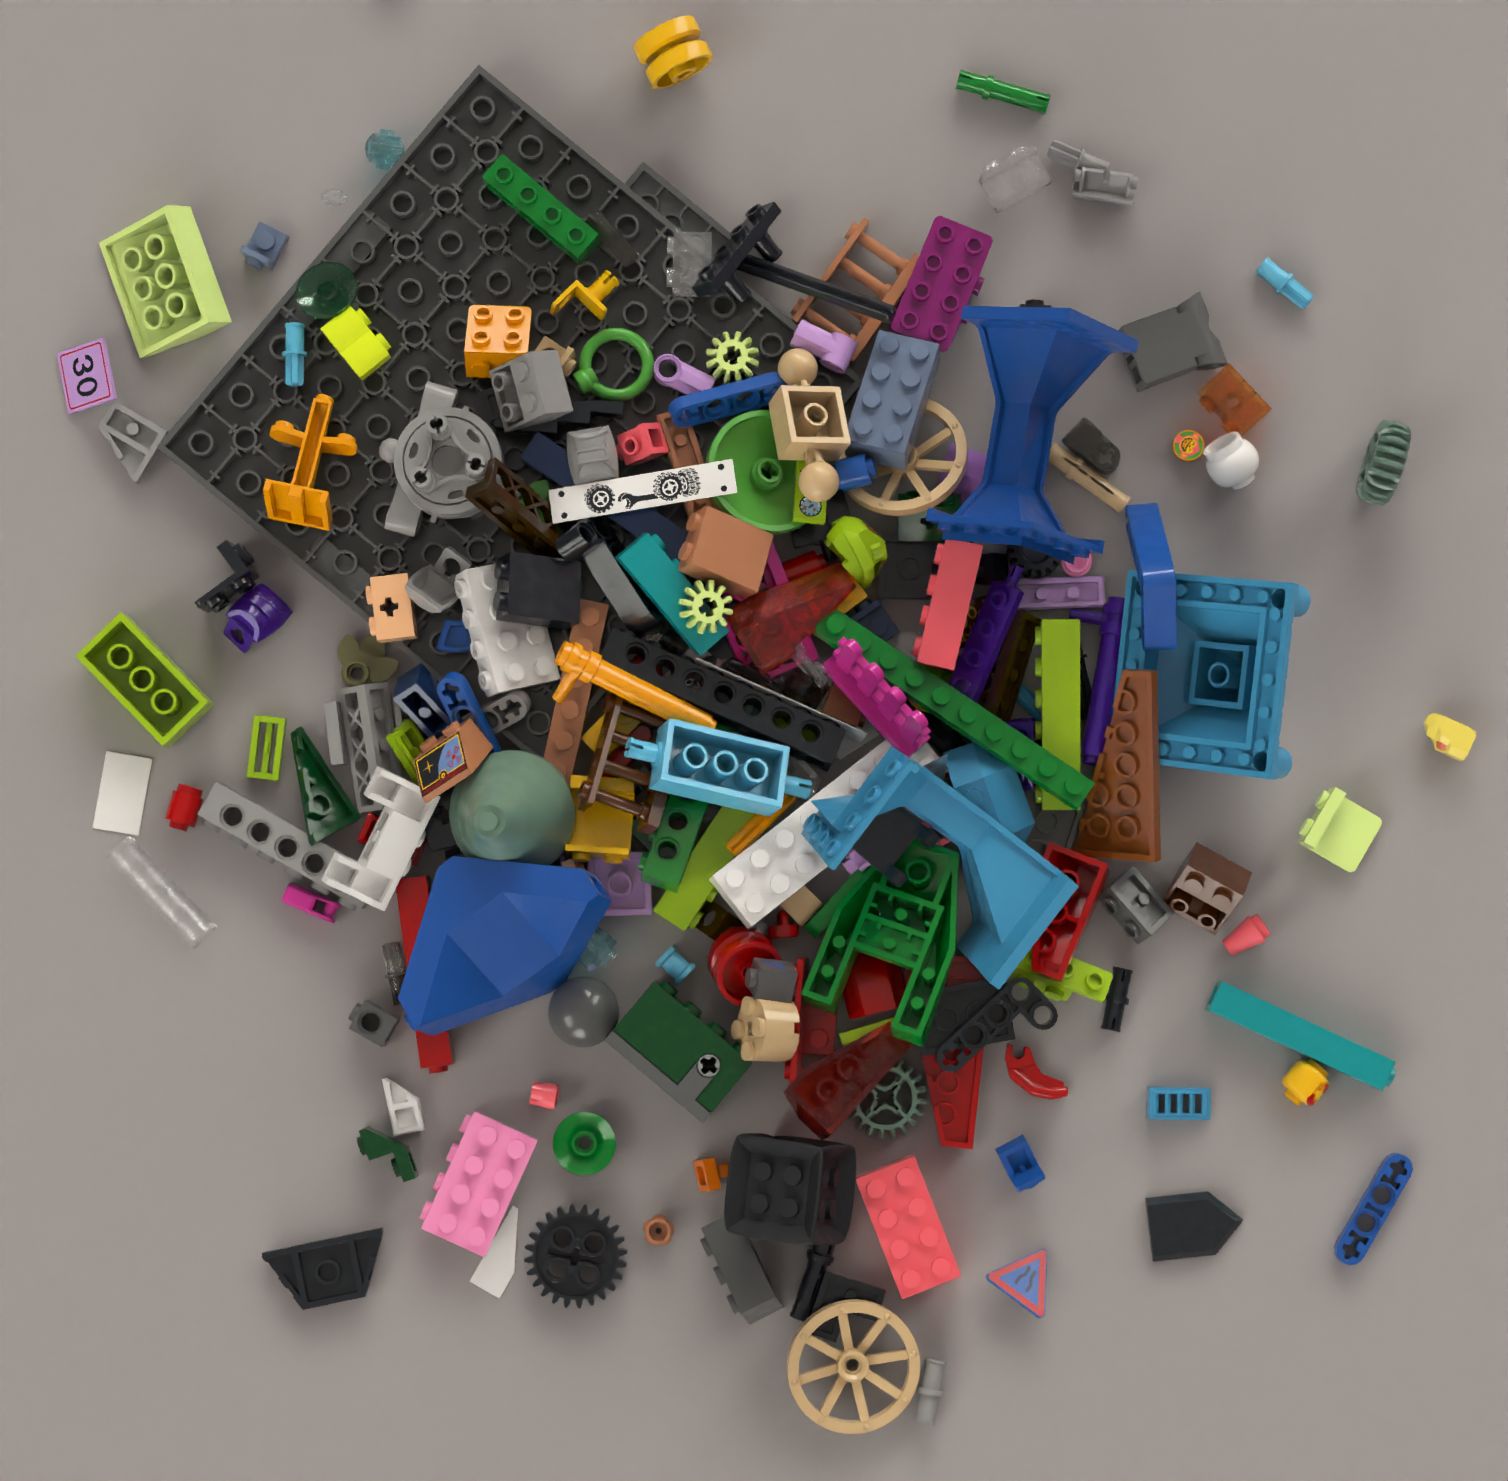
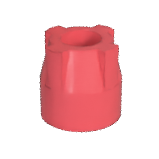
M540 1082L533 1083L530 1104L555 1110L560 1085Z

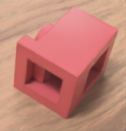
M660 422L642 423L637 425L638 427L617 435V456L621 461L625 462L626 466L640 465L669 453Z

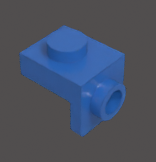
M1024 1135L995 1149L1017 1192L1031 1189L1046 1178Z

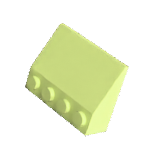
M166 205L99 242L140 358H146L206 336L232 322L190 206Z

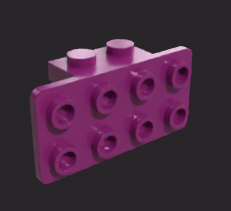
M937 216L933 221L902 296L896 316L891 323V330L900 335L940 344L939 350L941 352L948 351L960 323L967 324V321L961 319L963 306H969L968 303L972 294L978 296L985 280L979 276L993 243L992 237L943 216Z

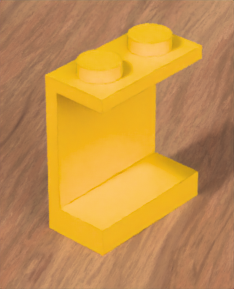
M571 775L570 789L574 806H576V824L570 843L565 844L566 855L572 856L573 861L590 862L591 857L604 858L603 862L609 864H622L623 859L630 860L634 815L597 801L584 812L578 810L581 799L577 798L581 783L583 780H587L588 776ZM601 777L599 789L635 802L636 783L622 778Z

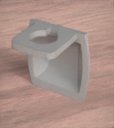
M609 425L567 432L568 464L575 485L618 478L617 450Z
M450 546L443 550L434 567L430 564L421 568L410 577L405 585L409 597L419 607L431 613L442 612L458 600L454 590L457 574H452L450 577L445 574L447 571L446 559H455L460 565V572L470 569L472 566L469 559Z

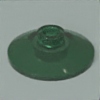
M323 262L309 268L301 276L296 286V300L301 310L308 316L317 319H329L342 314L352 305L357 295L358 285L353 272L345 265L337 262Z

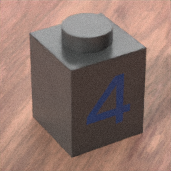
M753 957L752 966L746 971L745 985L754 999L791 1003L798 972L790 961Z

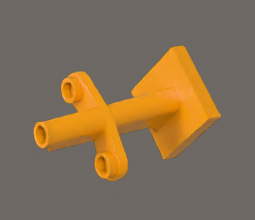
M325 394L316 395L312 402L305 433L294 429V426L287 421L279 420L276 421L275 425L271 426L269 433L271 438L278 442L300 447V452L290 484L270 479L265 481L263 494L268 519L330 531L333 519L329 492L314 489L321 454L330 453L353 456L356 454L358 447L355 443V437L350 434L340 433L337 437H326L334 404L332 397Z

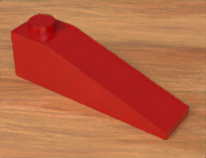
M1048 842L1043 857L1067 875L1079 887L1033 945L1031 970L1062 982L1100 898L1110 869L1107 863Z

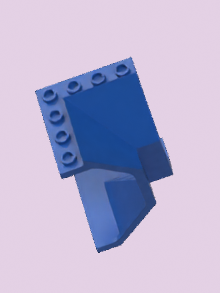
M963 306L961 319L974 324L978 328L995 395L992 428L981 483L953 515L934 508H928L926 521L938 525L937 530L943 531L942 540L1019 545L1074 564L1075 557L1089 558L1090 553L1103 554L1105 541L1076 538L1066 534L1044 495L1048 460L1058 411L1110 354L1116 352L1137 353L1139 340L1072 308Z

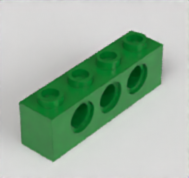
M503 153L482 176L484 185L580 266L600 244L599 234Z

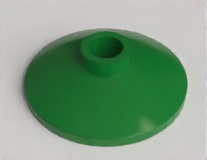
M577 1112L569 1115L558 1125L553 1136V1151L557 1161L564 1169L576 1175H592L600 1172L610 1163L616 1149V1137L611 1125L603 1117L592 1112ZM588 1137L591 1140V1146L586 1149L582 1148L579 1145L580 1138Z

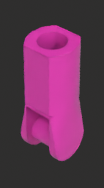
M289 883L282 898V903L331 923H335L336 920L333 919L338 908L342 907V904L293 883ZM318 900L326 902L322 913L315 911Z

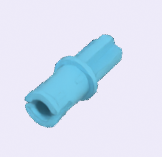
M1269 257L1256 270L1255 273L1277 289V294L1281 292L1301 309L1306 308L1313 300L1314 295L1292 278L1293 273H1286L1271 261Z
M298 322L285 323V351L282 352V356L285 357V384L298 387L304 384V357H307V352L304 351L305 324Z

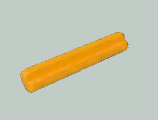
M784 794L782 808L770 817L755 814L726 843L725 846L730 853L738 856L746 850L798 797Z

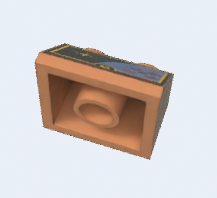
M468 718L461 724L457 720L452 722L442 731L444 735L438 739L433 735L419 746L422 751L414 759V765L421 796L425 803H428L471 775L492 750V744L471 718Z

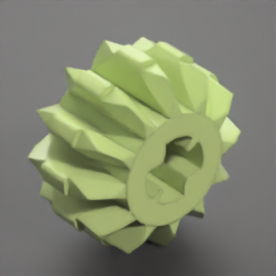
M727 331L723 332V343L719 339L713 338L712 344L717 349L709 348L706 350V355L714 358L706 362L707 368H717L712 374L713 377L718 379L722 374H725L724 384L730 383L731 376H735L736 382L742 380L740 375L742 373L747 378H752L753 373L748 367L757 368L759 365V361L751 358L758 355V348L747 349L751 345L752 339L748 337L743 342H740L741 332L736 331L734 340H730ZM729 352H735V356L737 354L740 355L737 358L736 364L731 365L730 360L727 363L724 361L728 358Z
M700 580L695 581L696 593L691 588L686 587L684 592L690 597L689 600L679 599L678 604L687 606V610L679 612V616L681 618L691 616L685 626L691 629L697 624V633L699 634L705 632L706 625L710 633H716L717 626L715 621L725 627L728 623L722 617V614H733L732 609L724 608V604L730 603L732 597L725 596L721 598L720 596L725 592L726 588L720 585L714 591V580H708L705 589ZM706 598V602L712 603V607L708 609L709 614L705 616L706 612L699 611V607L703 605L702 599Z

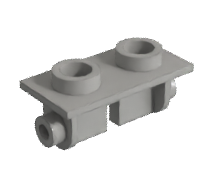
M1082 167L1081 170L1075 169L1072 181V197L1080 198L1084 201L1099 200L1111 202L1115 205H1134L1138 177L1132 176V173L1110 171L1107 181L1103 180L1104 170Z

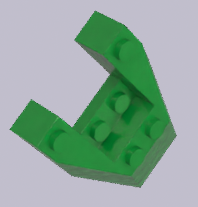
M915 838L894 864L896 868L908 876V879L901 887H894L877 869L871 866L836 907L801 995L805 1005L834 1015L859 952L912 970L892 1022L891 1030L894 1037L924 1047L956 950L959 853L938 845L927 849Z

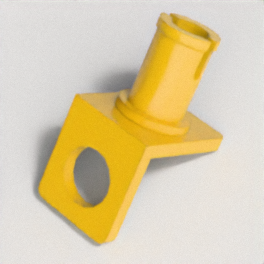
M605 270L588 288L576 280L551 304L550 314L555 316L575 296L599 320L603 321L606 317L607 308L601 301L615 287L620 285L619 281L615 276L610 278L609 276L612 273L608 270Z

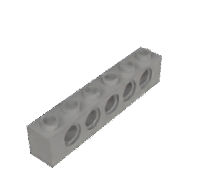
M215 782L197 815L204 818L202 822L204 826L219 833L220 829L232 834L229 840L245 849L248 844L259 850L256 854L258 857L271 864L275 860L286 865L284 871L299 880L302 876L309 878L313 881L311 887L325 895H328L330 891L340 896L338 902L353 911L357 907L361 909L366 908L367 903L333 888L321 880L335 852L355 860L354 858L324 841L311 847L305 830L223 783ZM234 808H238L242 813V820L236 826H232L228 821V813ZM264 823L269 828V836L266 840L260 842L255 837V829L258 825ZM288 839H292L297 845L296 853L291 857H286L282 852V845ZM314 855H320L324 860V867L318 873H314L309 867V861Z

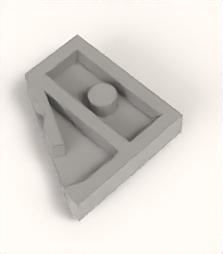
M115 400L112 401L98 425L101 433L108 440L112 450L128 471L131 479L139 484L159 451L157 448L158 444L169 432Z

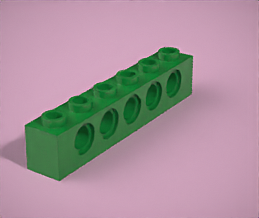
M716 724L715 729L735 733V731ZM673 794L667 796L659 828L652 832L648 838V841L653 842L650 852H643L637 870L642 871L641 881L675 893L678 892L709 803L695 799L685 801L680 796ZM674 818H680L685 821L686 826L681 830H674L670 827L669 822ZM663 847H670L675 851L676 855L672 859H663L659 856L658 851Z

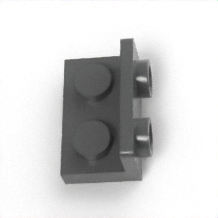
M1134 866L1126 870L1114 883L1102 891L1099 898L1104 910L1117 920L1123 927L1124 933L1137 944L1154 934L1175 914Z

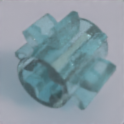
M380 129L379 134L373 133L368 138L365 146L369 162H374L375 168L389 170L390 165L394 166L404 154V144L400 140L401 138L394 136V131Z

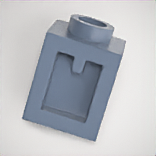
M259 221L247 246L243 245L240 249V252L246 257L244 262L258 270H262L263 266L273 270L289 237Z

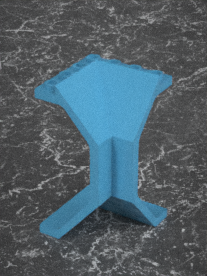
M892 746L856 794L812 800L811 802L818 809V812L811 814L806 819L803 825L804 830L801 833L833 871L877 815L901 806L906 807L955 843L959 851L972 913V923L956 946L986 980L997 989L1002 987L1079 887L1067 875L997 820L928 769Z

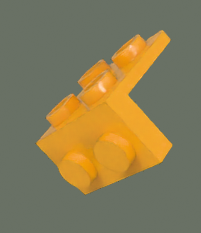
M472 305L469 307L464 348L466 377L491 378L490 370L529 352L532 319L530 307Z

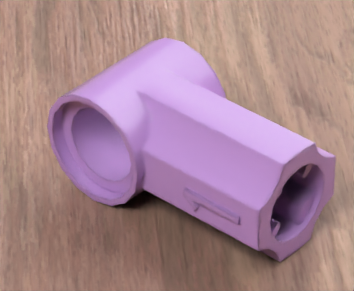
M801 320L790 346L809 351L815 358L819 359L823 366L843 374L852 359L858 343L842 333H829Z
M672 354L661 355L654 364L653 373L656 382L662 386L671 387L685 395L713 388L716 378L680 361L678 357ZM664 363H670L675 366L677 372L672 377H663L659 372V367Z

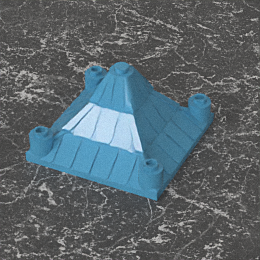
M1128 570L1114 699L1123 670H1157L1159 765L1272 780L1287 776L1292 768V757L1285 748L1279 747L1283 715L1282 708L1284 706L1286 689L1285 681L1288 671V655L1291 645L1294 617H1301L1308 611L1311 604L1308 590L1296 583L1175 573L1177 648L1144 652L1141 637L1140 584L1136 570Z

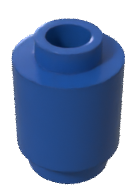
M865 453L837 460L835 465H831L839 476L838 490L842 489L843 492L873 484L872 477L877 476L874 459H867Z

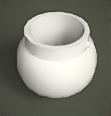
M1238 432L1226 433L1212 441L1204 449L1203 454L1207 459L1206 470L1208 475L1220 487H1232L1234 490L1247 486L1255 479L1254 473L1257 471L1260 462L1258 452L1248 440L1242 439Z

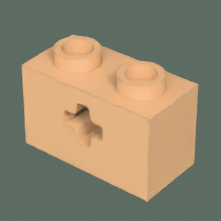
M408 573L370 577V586H366L368 605L373 604L374 617H369L371 636H376L377 641L380 643L418 639L414 601L409 597L405 588L411 577ZM389 601L398 606V609L393 610V616L383 611L384 608L389 606Z

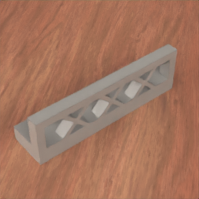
M388 682L363 684L339 689L358 813L383 810L385 805L374 801V805H368V799L363 794L377 766L402 777L400 760L385 738L388 734L394 733L393 730L395 729ZM353 693H357L359 706L357 710L353 707L351 696ZM359 726L363 730L364 737L362 741L359 740L357 735ZM363 757H365L368 762L367 772H365L362 767Z

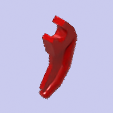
M1006 1044L1005 1063L1009 1078L1027 1093L1048 1100L1067 1097L1068 1088L1064 1087L1062 1081L1041 1073L1029 1047H1024L1022 1057L1015 1058L1012 1055L1013 1045Z

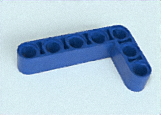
M1158 504L1126 505L1125 518H1128L1126 530L1140 584L1143 651L1176 649V576Z

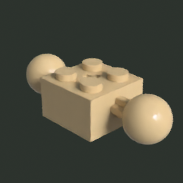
M795 348L785 352L778 362V374L787 385H781L768 403L778 460H805L806 466L801 470L798 478L799 489L808 500L824 502L831 499L839 487L837 471L825 461H837L851 444L840 387L810 386L817 376V361L809 351Z

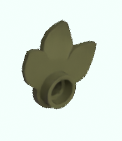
M371 634L363 638L359 643L351 636L345 635L338 646V657L343 664L341 676L343 682L348 687L370 684L371 682H385L398 669L399 661L391 657H384L386 644L378 642L376 636H371ZM357 668L363 670V676L359 680H355L352 677V672Z

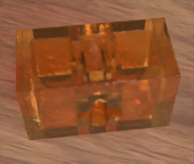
M1230 363L1197 393L1201 397L1199 399L1201 405L1209 413L1215 412L1222 420L1220 424L1227 433L1238 432L1241 437L1272 409ZM1237 399L1238 403L1235 406L1227 407L1226 404L1229 400Z

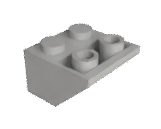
M557 350L530 351L489 371L505 432L552 421L573 411Z

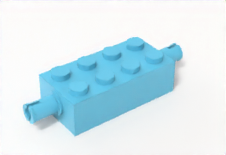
M671 718L658 728L656 744L629 737L626 742L625 749H629L624 751L626 758L651 763L652 771L649 789L768 817L782 808L784 794L807 800L811 793V789L807 788V786H812L811 780L786 775L790 747Z

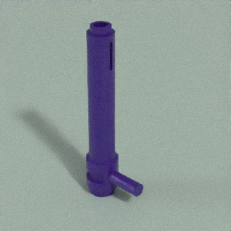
M1109 597L1107 603L1103 606L1102 613L1071 609L1069 619H1080L1081 623L1100 625L1099 635L1101 640L1080 757L1083 758L1082 763L1090 766H1096L1099 753L1103 752L1106 741L1104 737L1105 731L1112 720L1125 602L1123 597Z

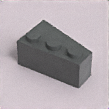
M724 1217L701 1228L705 1236L700 1239L701 1244L708 1257L714 1255L718 1266L713 1268L721 1285L727 1283L731 1294L726 1297L734 1314L740 1312L746 1321L752 1324L784 1308L781 1300L776 1296L770 1283L771 1280L767 1272H765L757 1255L758 1253L749 1237L728 1232L725 1227Z

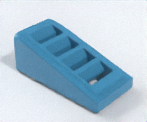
M1147 1086L1146 1118L1210 1120L1211 1088ZM1159 1094H1164V1112H1158ZM1171 1094H1176V1112H1171ZM1183 1094H1189L1188 1112H1183ZM1195 1094H1201V1113H1195Z

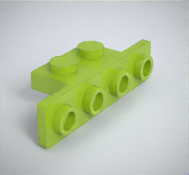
M1033 946L1009 976V979L1014 977L1029 979L1040 991L1044 992L1046 997L1055 1001H1067L1071 994L1075 992L1100 1003L1105 1000L1113 978L1111 972L1076 958H1072L1062 982L1046 977L1031 970ZM1019 982L1016 984L1022 988L1028 989L1027 985L1023 982Z

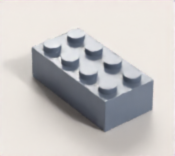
M883 330L878 331L849 419L848 431L851 444L845 450V456L852 457L865 453L867 459L873 458L877 464L906 470L940 364V344Z

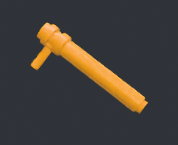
M564 641L556 655L554 664L560 666V670L566 673L552 696L558 703L564 702L576 680L579 679L585 683L592 682L665 720L671 718L713 729L716 727L717 721L713 719V715L603 660L602 655L592 650L589 652L583 650V646L575 641L573 643Z

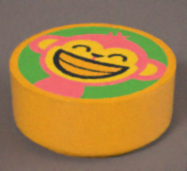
M1193 430L1181 431L1172 442V452L1182 462L1195 461L1204 450L1202 436Z

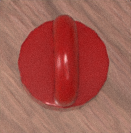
M785 910L778 912L777 926H768V938L770 939L792 938L799 935V924L789 925L788 915Z

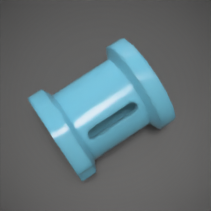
M673 944L654 965L656 967L661 966L675 979L674 984L678 986L696 965L694 963L689 964L676 951L677 947Z

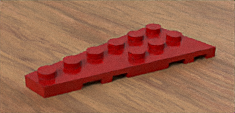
M954 956L944 987L985 980L986 978L967 957ZM903 968L907 986L912 970ZM984 1047L963 1067L954 1072L944 1071L935 1061V1054L921 1056L941 1146L973 1150ZM968 1048L962 1049L965 1054L970 1051ZM961 1049L943 1052L945 1056L942 1061L943 1064L947 1062L955 1064L957 1062L955 1054Z

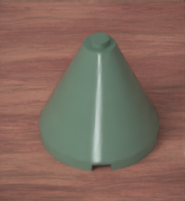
M505 750L487 755L471 775L455 785L451 795L449 822L457 846L468 858L540 865L553 864L565 851V844L570 843L575 829L576 806H574L569 789L570 785L557 767L537 754L522 750Z

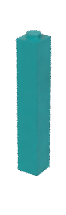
M1217 981L1205 1007V1010L1378 1090L1383 1091L1385 1086L1389 1087L1396 1075V1069L1393 1068L1396 1063L1395 1061L1225 982Z

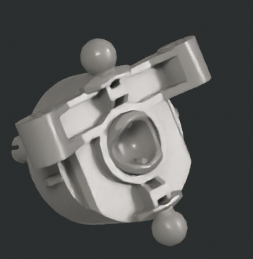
M428 381L422 395L418 416L405 427L398 440L389 438L381 443L379 447L380 457L388 463H394L395 475L398 481L393 501L390 504L384 528L386 530L415 538L418 534L424 512L431 515L430 522L436 523L438 518H467L481 512V510L465 498L466 489L468 486L484 480L488 460L496 457L504 465L505 461L500 444L488 424L477 415L469 412L470 407L464 406L463 409L455 408L459 390ZM497 474L495 481L504 488L501 477ZM516 474L521 480L524 481V479L520 475ZM516 490L517 496L519 497L521 494Z

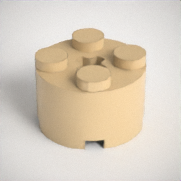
M745 996L741 1002L738 1019L734 1020L731 1025V1036L733 1039H737V1043L741 1045L742 1059L744 1061L765 1062L790 1060L797 1050L800 1034L794 1033V1023H800L797 1007L793 1001L791 1003Z

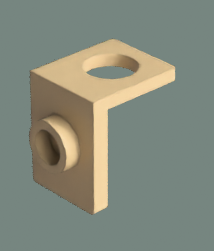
M544 336L535 351H544L549 348L557 350L564 376L567 378L577 364L574 349L570 346L565 349L547 336Z

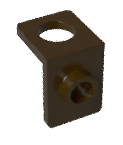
M707 901L700 911L703 913V916L695 927L715 941L725 931L745 925L740 919L712 901L710 903ZM711 911H715L716 915L713 922L705 926L704 919L706 915Z

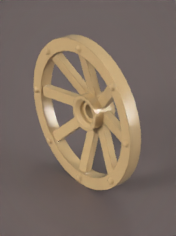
M928 399L924 414L939 420L946 428L917 448L913 446L906 470L885 465L876 466L877 476L872 477L873 479L892 473L880 498L870 495L860 487L846 492L864 508L889 516L917 514L941 503L961 482L968 462L966 436L956 417L942 405ZM951 437L954 438L956 443L954 461L920 459ZM845 451L838 460L848 458V456H845ZM916 471L949 472V474L942 483L929 492ZM906 477L920 496L909 500L891 501L902 478Z
M842 1300L820 1308L799 1327L792 1339L787 1354V1380L799 1408L819 1426L842 1434L867 1433L893 1421L910 1403L919 1381L920 1356L916 1341L909 1328L890 1309L867 1300ZM864 1313L878 1317L859 1344L853 1347L847 1314ZM836 1316L838 1317L843 1350L841 1351L811 1335L820 1325ZM887 1323L897 1331L905 1345L904 1349L865 1355ZM805 1343L836 1361L799 1374V1361ZM850 1359H855L857 1365L847 1368V1362ZM907 1359V1374L901 1390L869 1369V1365ZM839 1373L820 1409H817L808 1400L801 1385ZM863 1378L895 1398L884 1410L870 1417L861 1385ZM847 1381L851 1382L859 1415L858 1420H842L829 1416Z

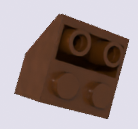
M1196 842L1181 864L1163 900L1174 913L1216 935L1244 896L1252 872Z

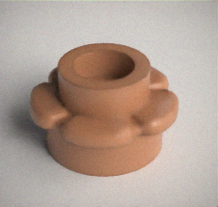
M655 1215L653 1219H648L643 1226L646 1241L651 1245H667L671 1241V1235L674 1234L673 1223L668 1221L667 1217L663 1215ZM656 1228H661L662 1232L660 1234L656 1233Z

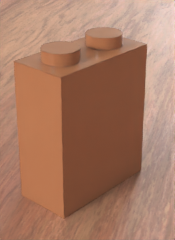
M708 505L697 512H693L686 524V530H688L686 541L682 544L678 553V558L680 559L678 571L705 583L708 580H714V587L717 588L723 585L726 588V592L742 599L757 593L774 534Z

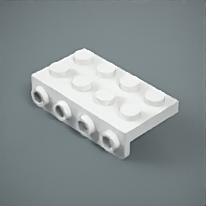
M496 563L465 569L456 575L454 582L456 596L461 600L463 607V624L469 630L471 638L470 651L472 657L477 661L479 668V685L485 691L487 697L561 679L558 667L554 664L555 655L547 627L496 620V610L493 608V599L497 592L498 579L494 576Z

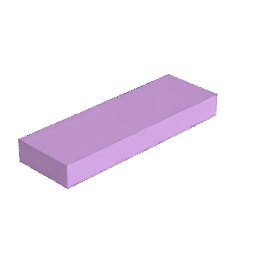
M1104 576L1019 579L1017 587L1024 592L1017 610L1103 608L1105 604Z

